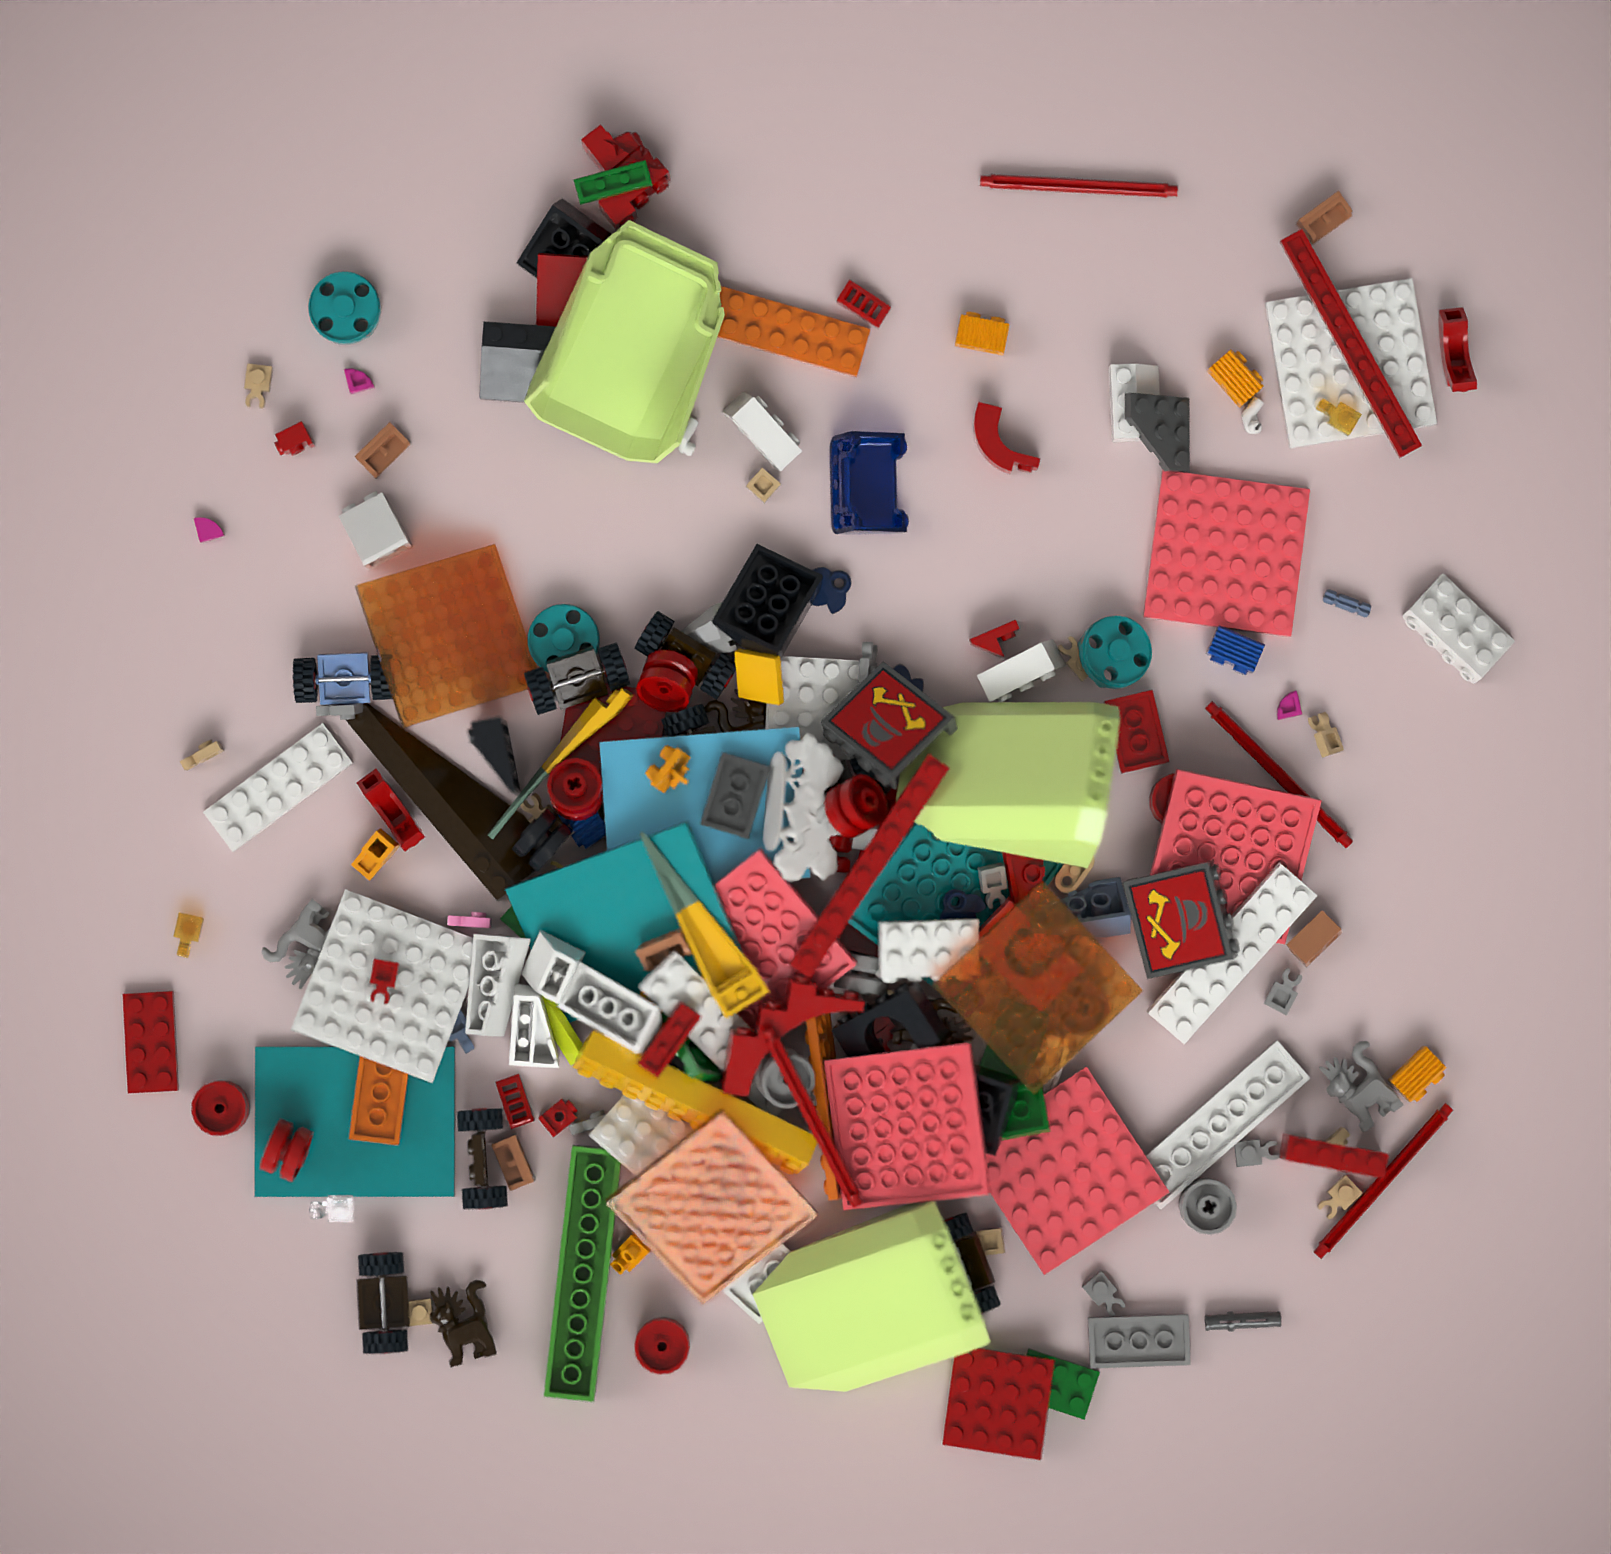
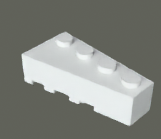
M474 934L465 1034L504 1036L513 1005L514 984L519 983L531 939Z

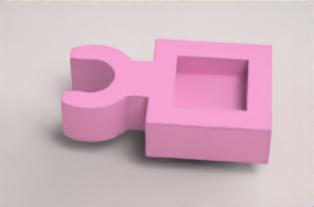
M471 912V917L448 915L447 925L491 928L492 918H486V913Z

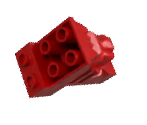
M600 124L581 139L583 149L601 172L646 160L652 186L598 201L600 211L616 231L628 220L636 223L637 214L635 208L641 209L650 201L648 198L655 192L660 194L669 187L668 182L671 181L669 171L657 157L653 159L649 150L644 147L637 132H625L612 138L610 133L606 132Z

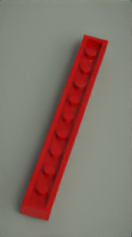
M1303 229L1280 240L1283 250L1398 457L1401 458L1422 446L1420 440Z
M927 754L788 963L790 966L808 978L812 977L950 769L948 766Z

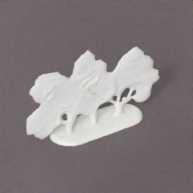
M806 733L802 740H791L786 744L785 752L787 758L792 763L787 772L786 759L781 752L774 754L769 765L771 769L767 781L763 841L767 851L774 850L780 838L784 842L783 849L775 856L774 864L782 872V878L786 880L798 881L808 867L822 880L826 879L830 874L833 875L837 870V852L833 849L828 839L831 836L841 834L833 828L825 813L824 791L838 781L844 766L838 758L833 756V752L827 744L818 743L814 735ZM799 759L801 763L794 765L795 760ZM801 767L804 768V774L800 777H791V775H795L794 770ZM798 781L800 786H795L793 782ZM786 782H789L795 790V798L790 804L784 803ZM784 809L787 812L790 824L789 827L782 829ZM787 836L793 837L794 842H789Z

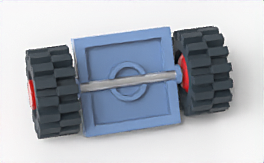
M368 652L318 654V675L315 658H294L293 688L296 703L316 702L318 685L320 705L370 703V683L373 700L394 699L395 683L392 655H371V672L369 673Z

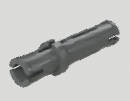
M1280 1311L1242 1314L1227 1312V1314L1205 1315L1206 1331L1228 1329V1332H1234V1329L1281 1327ZM1266 1319V1321L1246 1322V1320ZM1240 1320L1237 1323H1220V1321Z

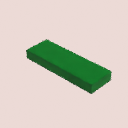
M646 160L573 179L580 205L652 186Z

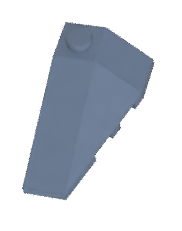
M1120 877L1094 881L1088 884L1086 889L1079 892L1074 890L1068 893L1066 898L1059 901L1052 900L1028 911L1033 934L1112 937L1131 934V913Z

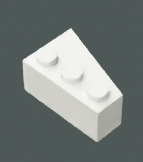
M742 392L722 413L726 417L731 418L739 427L740 432L749 438L757 450L777 470L782 471L802 452L797 446L800 441L791 432L787 434L781 428L784 423L775 414L770 416L765 410L768 407L767 404L759 396L754 398Z
M1051 639L1041 642L982 672L977 677L990 702L995 700L1004 702L1013 697L1012 692L1018 689L1020 692L1026 691L1034 686V681L1041 678L1043 682L1055 676L1054 671L1066 666L1054 640Z
M514 984L509 1065L559 1068V1054L542 995L536 993L530 985Z

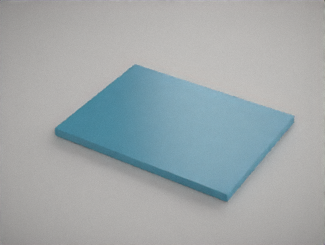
M800 727L600 742L607 850L640 839V832L648 836L688 821L714 884L760 848L774 863L775 856L783 849L784 842L780 838L777 847L772 851H767L764 846L763 832L767 782L749 839L700 825L722 752L766 766L770 765L775 753L781 752L786 759L787 772L792 763L787 758L785 752L786 744L791 740H800ZM665 745H668L675 749L679 748L689 755L691 759L685 765L689 768L684 775V778L689 781L688 784L685 785L680 781L675 789L670 786L664 794L650 784L652 781L645 775V772L653 764L660 769L663 767L666 760L660 757V752ZM796 759L794 765L801 763L800 760ZM803 767L794 770L795 775H791V777H800L803 774ZM798 781L793 782L795 786H800ZM786 782L784 803L790 804L795 798V790L789 782ZM784 809L782 829L789 827L790 824L787 812ZM787 836L789 842H794L793 837ZM810 867L806 869L801 878H810Z

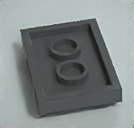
M722 752L700 825L749 839L771 767Z

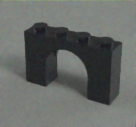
M918 981L911 985H908L907 982L894 989L895 993L889 995L886 992L877 997L875 1003L871 1005L868 1002L864 1003L863 1012L856 1011L852 1015L847 1012L836 1019L838 1023L831 1029L847 1057L885 1053L874 1033V1021L878 1017H890L903 1024L919 1049H925L940 1042L949 1031Z

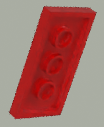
M174 991L123 994L128 1094L179 1091Z

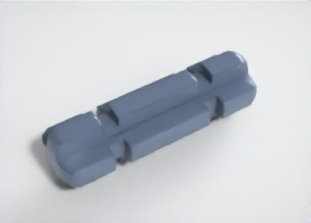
M1330 589L1326 590L1323 596L1324 603L1335 604V607L1351 613L1357 612V615L1362 617H1368L1371 611L1370 604L1365 602L1359 603V600L1343 594L1337 595V592Z

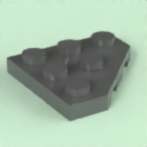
M1125 393V419L1130 426H1134L1139 432V438L1149 452H1154L1160 460L1159 465L1167 472H1190L1189 398Z

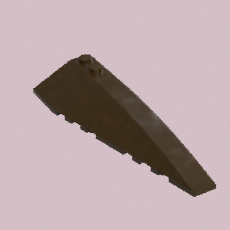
M363 703V712L355 714V719L346 720L497 901H500L507 895L505 891L507 887L523 882L536 871L528 864L529 858L536 851L534 848L524 857H519L511 850L521 838L520 834L530 824L523 814L516 810L495 838H490L488 834L508 810L509 804L368 703Z

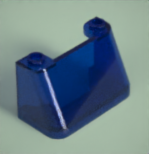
M850 431L832 437L829 448L831 528L834 534H898L907 532L909 524L908 515L903 509H897L896 460L901 459L907 451L905 433Z

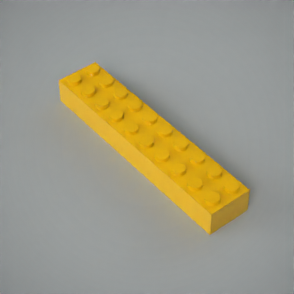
M593 1030L583 1042L573 1064V1068L577 1069V1073L586 1078L594 1077L600 1080V1084L610 1089L615 1087L623 1091L622 1094L627 1098L634 1100L638 1098L653 1110L661 1109L676 1121L684 1120L690 1123V1127L697 1131L703 1132L705 1130L713 1134L712 1137L720 1142L725 1143L728 1141L743 1153L751 1152L757 1155V1158L764 1163L771 1164L772 1162L780 1166V1170L787 1174H798L809 1164L817 1146V1141L813 1134L736 1097L723 1093V1091L698 1079L691 1078L669 1065L666 1066L657 1078L637 1064L642 1054L633 1052L598 1031Z

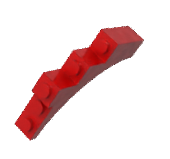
M797 974L796 978L789 977L784 1006H781L782 1003L768 1000L766 1004L759 1003L755 1032H752L751 1028L742 1026L737 1027V1030L730 1029L721 1081L723 1093L741 1096L749 1095L753 1077L762 1059L769 1051L762 1031L772 1027L775 1034L781 1038L789 1030L804 1021L823 1014L840 1011L863 1012V998L854 991L846 990L841 994L834 993L833 989L820 987L818 991L816 990L817 985L814 980L802 974Z

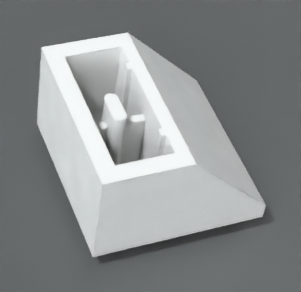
M541 930L521 974L536 993L559 1004L579 962H582L585 952Z

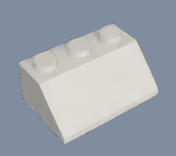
M1145 364L1110 365L1109 389L1112 442L1141 441L1139 432L1134 426H1130L1125 419V393L1160 395L1158 366Z

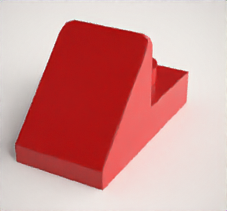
M1013 620L973 637L969 642L971 646L1004 658L997 639L1001 638L1002 642L1016 637L1015 632L1020 628L1017 621Z

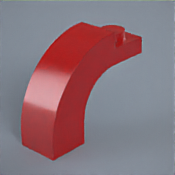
M1464 308L1439 310V341L1447 386L1451 387L1452 392L1477 389V379L1469 355L1468 319Z
M978 402L973 429L976 444L984 458L995 468L1011 474L1013 465L1018 466L1017 470L1032 473V470L1037 471L1041 458L1014 452L1002 443L998 433V423L1002 408Z
M377 768L356 782L363 795L381 816L405 852L425 838L413 816Z

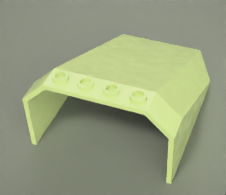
M630 220L594 249L584 265L526 394L524 402L536 418L627 461L658 463L677 448L682 442L725 316L724 307H721V285L718 280L717 262Z
M964 702L942 707L955 717L957 730L951 736L945 731L941 732L900 773L896 801L927 754H930L950 768L918 815L915 823L919 826L923 825L934 833L933 836L941 841L1088 868L1099 846L1108 808L1120 722L1119 707L1096 702Z
M934 1201L909 1203L790 1251L776 1269L769 1274L767 1279L753 1292V1297L787 1383L792 1388L845 1392L969 1352L990 1343L978 1306L947 1228Z

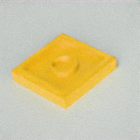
M740 648L734 651L738 697L774 705L783 704L784 694L780 656Z

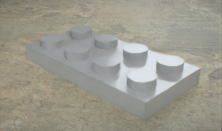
M1188 1314L1088 1317L1090 1368L1191 1365Z

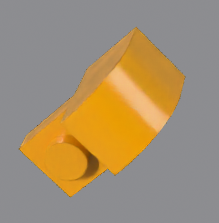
M380 828L362 847V852L351 865L370 881L394 855L400 845Z

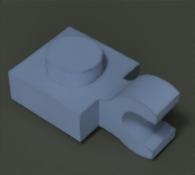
M460 1010L449 1041L451 1043L457 1039L465 1054L474 1050L475 1047L467 1034H465L466 1018Z

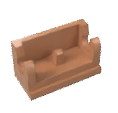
M1337 191L1301 217L1296 224L1300 229H1303L1309 242L1313 245L1353 216L1351 214L1352 209L1340 191Z
M389 422L354 457L377 478L411 443Z
M1322 910L1286 945L1307 968L1342 934V929Z
M681 928L642 943L635 951L647 972L656 969L673 950L680 957L692 954Z
M517 1134L491 1145L510 1191L535 1181Z

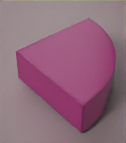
M351 368L344 369L350 394L375 388L373 382L365 373Z
M202 517L193 518L200 543L225 536L223 530L214 521Z
M1297 690L1287 694L1281 700L1277 708V720L1302 715Z

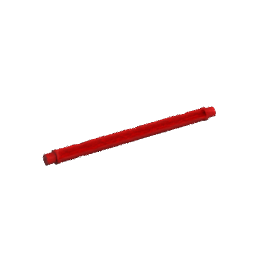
M990 174V176L980 175V186L990 187V189L1164 198L1168 196L1177 197L1178 186L1168 185V183Z
M1211 701L1204 708L1211 715L1210 717L1229 733L1288 793L1310 797L1222 710V707H1218ZM1320 807L1317 821L1337 843L1339 842L1346 849L1352 844L1353 840L1347 835L1348 832L1344 831Z
M772 1027L762 1031L766 1039L765 1044L770 1050L846 1200H849L852 1208L860 1206L863 1203L859 1197L860 1193L779 1036L775 1034Z
M1445 1103L1439 1110L1435 1111L1433 1116L1387 1166L1385 1179L1377 1178L1323 1240L1318 1243L1319 1246L1313 1253L1322 1259L1327 1253L1331 1252L1332 1248L1443 1123L1448 1120L1447 1117L1454 1111L1449 1105Z

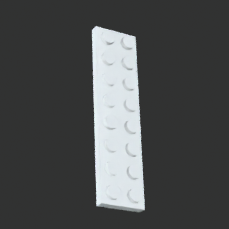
M1279 862L1231 915L1234 925L1231 928L1233 938H1237L1240 951L1237 952L1238 957L1225 962L1181 971L1147 1009L1148 1014L1185 1044L1317 895Z
M673 950L638 987L668 1017L680 1001L699 1013L702 1017L688 1037L723 1071L730 1029L737 1030L739 1026L750 1027L736 1013L725 1018L710 995L705 981ZM752 1080L747 1097L759 1109L776 1117L784 1108L773 1105L756 1089Z
M1277 1040L1145 1155L1169 1191L1168 1194L1154 1202L1160 1210L1310 1079Z

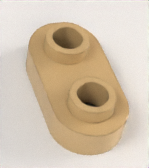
M1094 856L1088 868L1064 864L1055 876L1056 888L1062 893H1070L1076 890L1094 866ZM1065 876H1069L1072 880L1069 886L1064 885L1062 882Z

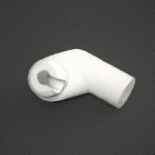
M1253 397L1242 413L1243 425L1249 434H1258L1262 429L1257 413L1264 403L1256 397Z
M691 417L689 418L682 442L678 446L679 451L687 456H691L696 448V445L689 441L699 424L697 420Z

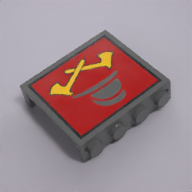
M882 662L821 721L824 731L823 736L830 743L836 742L846 756L856 758L859 765L865 771L869 772L871 770L883 785H890L895 790L898 788L895 777L941 732L945 731L951 736L957 730L953 715L885 662Z
M1214 859L1205 863L1146 877L1128 879L1123 882L1147 979L1225 962L1238 957L1237 952L1240 951L1239 943L1236 937L1233 938L1231 930L1234 926L1231 914L1226 911L1227 895L1225 890L1220 887L1219 879H1221V872L1219 866L1215 865Z

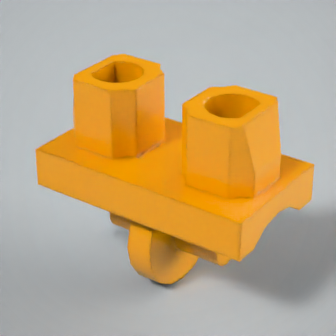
M665 745L660 752V757L666 760V763L661 769L653 764L645 772V775L652 781L650 784L664 794L670 786L675 789L680 781L685 785L688 784L689 781L684 778V775L689 768L685 765L691 759L689 755L679 748L675 749Z
M634 1232L612 1254L615 1259L610 1266L620 1275L625 1270L630 1272L653 1248L648 1244L645 1237Z

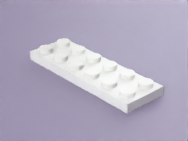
M322 723L203 813L231 851L235 852L353 764V762L325 724Z

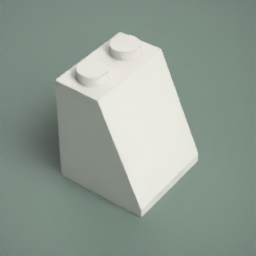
M377 492L364 497L365 502L358 506L353 503L343 508V514L339 515L363 565L368 570L412 547L383 493L378 494Z

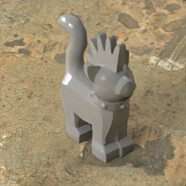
M313 899L302 910L298 920L290 930L282 935L277 944V951L271 952L266 947L262 948L263 957L269 962H279L286 956L288 946L293 941H298L309 948L306 950L307 953L294 950L297 956L289 957L294 963L285 966L286 969L294 968L286 975V978L296 975L292 985H295L301 979L299 989L303 988L309 976L313 974L329 930L324 931L318 923L322 918L326 919L330 913Z
M1360 1041L1353 1047L1352 1056L1355 1062L1367 1072V1077L1357 1086L1353 1082L1359 1072L1352 1073L1353 1065H1350L1347 1069L1346 1059L1342 1060L1341 1066L1336 1057L1333 1058L1334 1066L1329 1061H1325L1328 1070L1322 1066L1319 1067L1330 1080L1327 1093L1331 1097H1339V1103H1344L1345 1107L1360 1120L1359 1127L1362 1132H1366L1374 1126L1368 1108L1375 1103L1379 1105L1378 1112L1382 1117L1386 1116L1389 1111L1395 1112L1403 1106L1397 1094L1381 1077L1373 1061L1363 1056V1050L1370 1046V1043L1367 1041Z

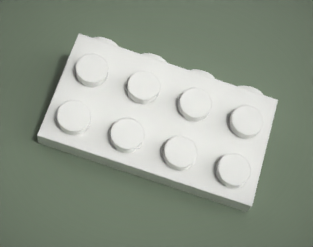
M1443 573L1403 615L1409 628L1416 630L1423 637L1427 645L1435 648L1442 655L1445 662L1453 665L1460 672L1463 679L1473 684L1483 678L1515 642Z
M950 919L879 922V970H876V976L883 979V982H897L898 978H907V981H922V977H931V980H946V976H955V979H970V975H978L979 920Z

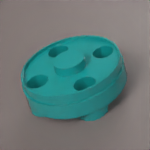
M337 272L326 276L315 286L310 295L308 311L313 326L322 337L336 344L349 345L358 343L372 335L380 320L381 302L374 286L367 279L352 272ZM325 285L334 286V292L330 296L322 295V288ZM360 286H368L369 293L365 297L357 296L356 292ZM324 320H332L333 327L329 331L321 330L320 326ZM361 320L367 321L368 328L363 332H358L355 328L357 322Z
M558 604L548 607L536 616L528 632L529 652L535 663L539 667L543 666L547 673L549 672L545 662L551 657H561L580 651L581 646L584 644H591L595 650L596 657L598 656L597 648L600 647L598 627L593 618L577 606ZM572 611H577L581 616L580 621L576 624L567 622V615ZM539 624H544L548 628V632L544 637H537L534 633L536 626Z
M1109 616L1096 621L1084 632L1078 642L1081 665L1086 674L1100 688L1121 689L1137 682L1146 673L1151 663L1152 646L1147 633L1137 622L1127 617ZM1119 625L1125 628L1126 635L1119 631ZM1089 638L1096 642V649L1090 646ZM1134 656L1140 659L1141 667L1134 663ZM1104 670L1109 671L1111 680L1105 678Z

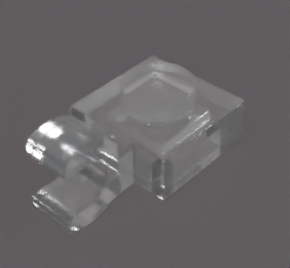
M328 1195L327 1202L313 1201L310 1203V1219H320L328 1216V1222H353L354 1220L353 1195Z

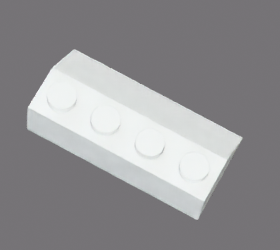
M579 962L558 1007L633 1052L643 1054L661 1029V1008Z

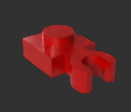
M374 959L369 984L376 985V989L370 995V1002L374 1003L375 996L382 994L385 998L384 1005L388 1004L390 996L387 987L395 988L399 963Z
M878 1017L874 1021V1033L877 1039L882 1038V1047L889 1053L891 1050L887 1043L893 1039V1034H891L890 1030L895 1028V1025L889 1017Z

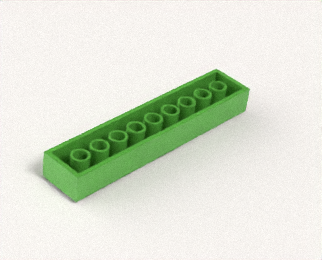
M572 1145L544 1397L594 1402L621 1173V1163L604 1148Z

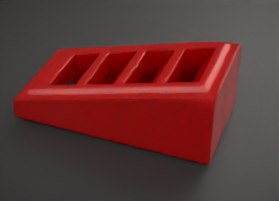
M851 280L847 282L836 300L837 304L878 329L891 309L889 305ZM853 290L856 294L849 303L846 299ZM862 295L865 298L859 308H857L855 304ZM871 301L873 304L866 314L863 310L868 302ZM877 306L881 307L882 309L876 319H873L871 316Z
M516 1074L496 1081L495 1083L510 1129L535 1121L520 1075ZM516 1082V1088L504 1092V1086ZM517 1092L520 1093L521 1097L507 1101L506 1096ZM523 1102L524 1106L510 1110V1105ZM526 1111L527 1116L514 1120L513 1115Z

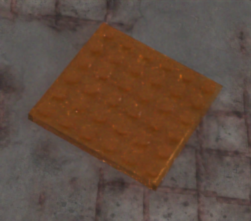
M495 544L355 586L402 728L528 690L524 672L536 669L537 666L529 652L528 639Z
M1043 881L1033 888L932 984L1033 1094L1045 1085L1143 992L1138 984Z
M723 1109L715 1113L606 1198V1204L702 1305L819 1216L818 1211Z

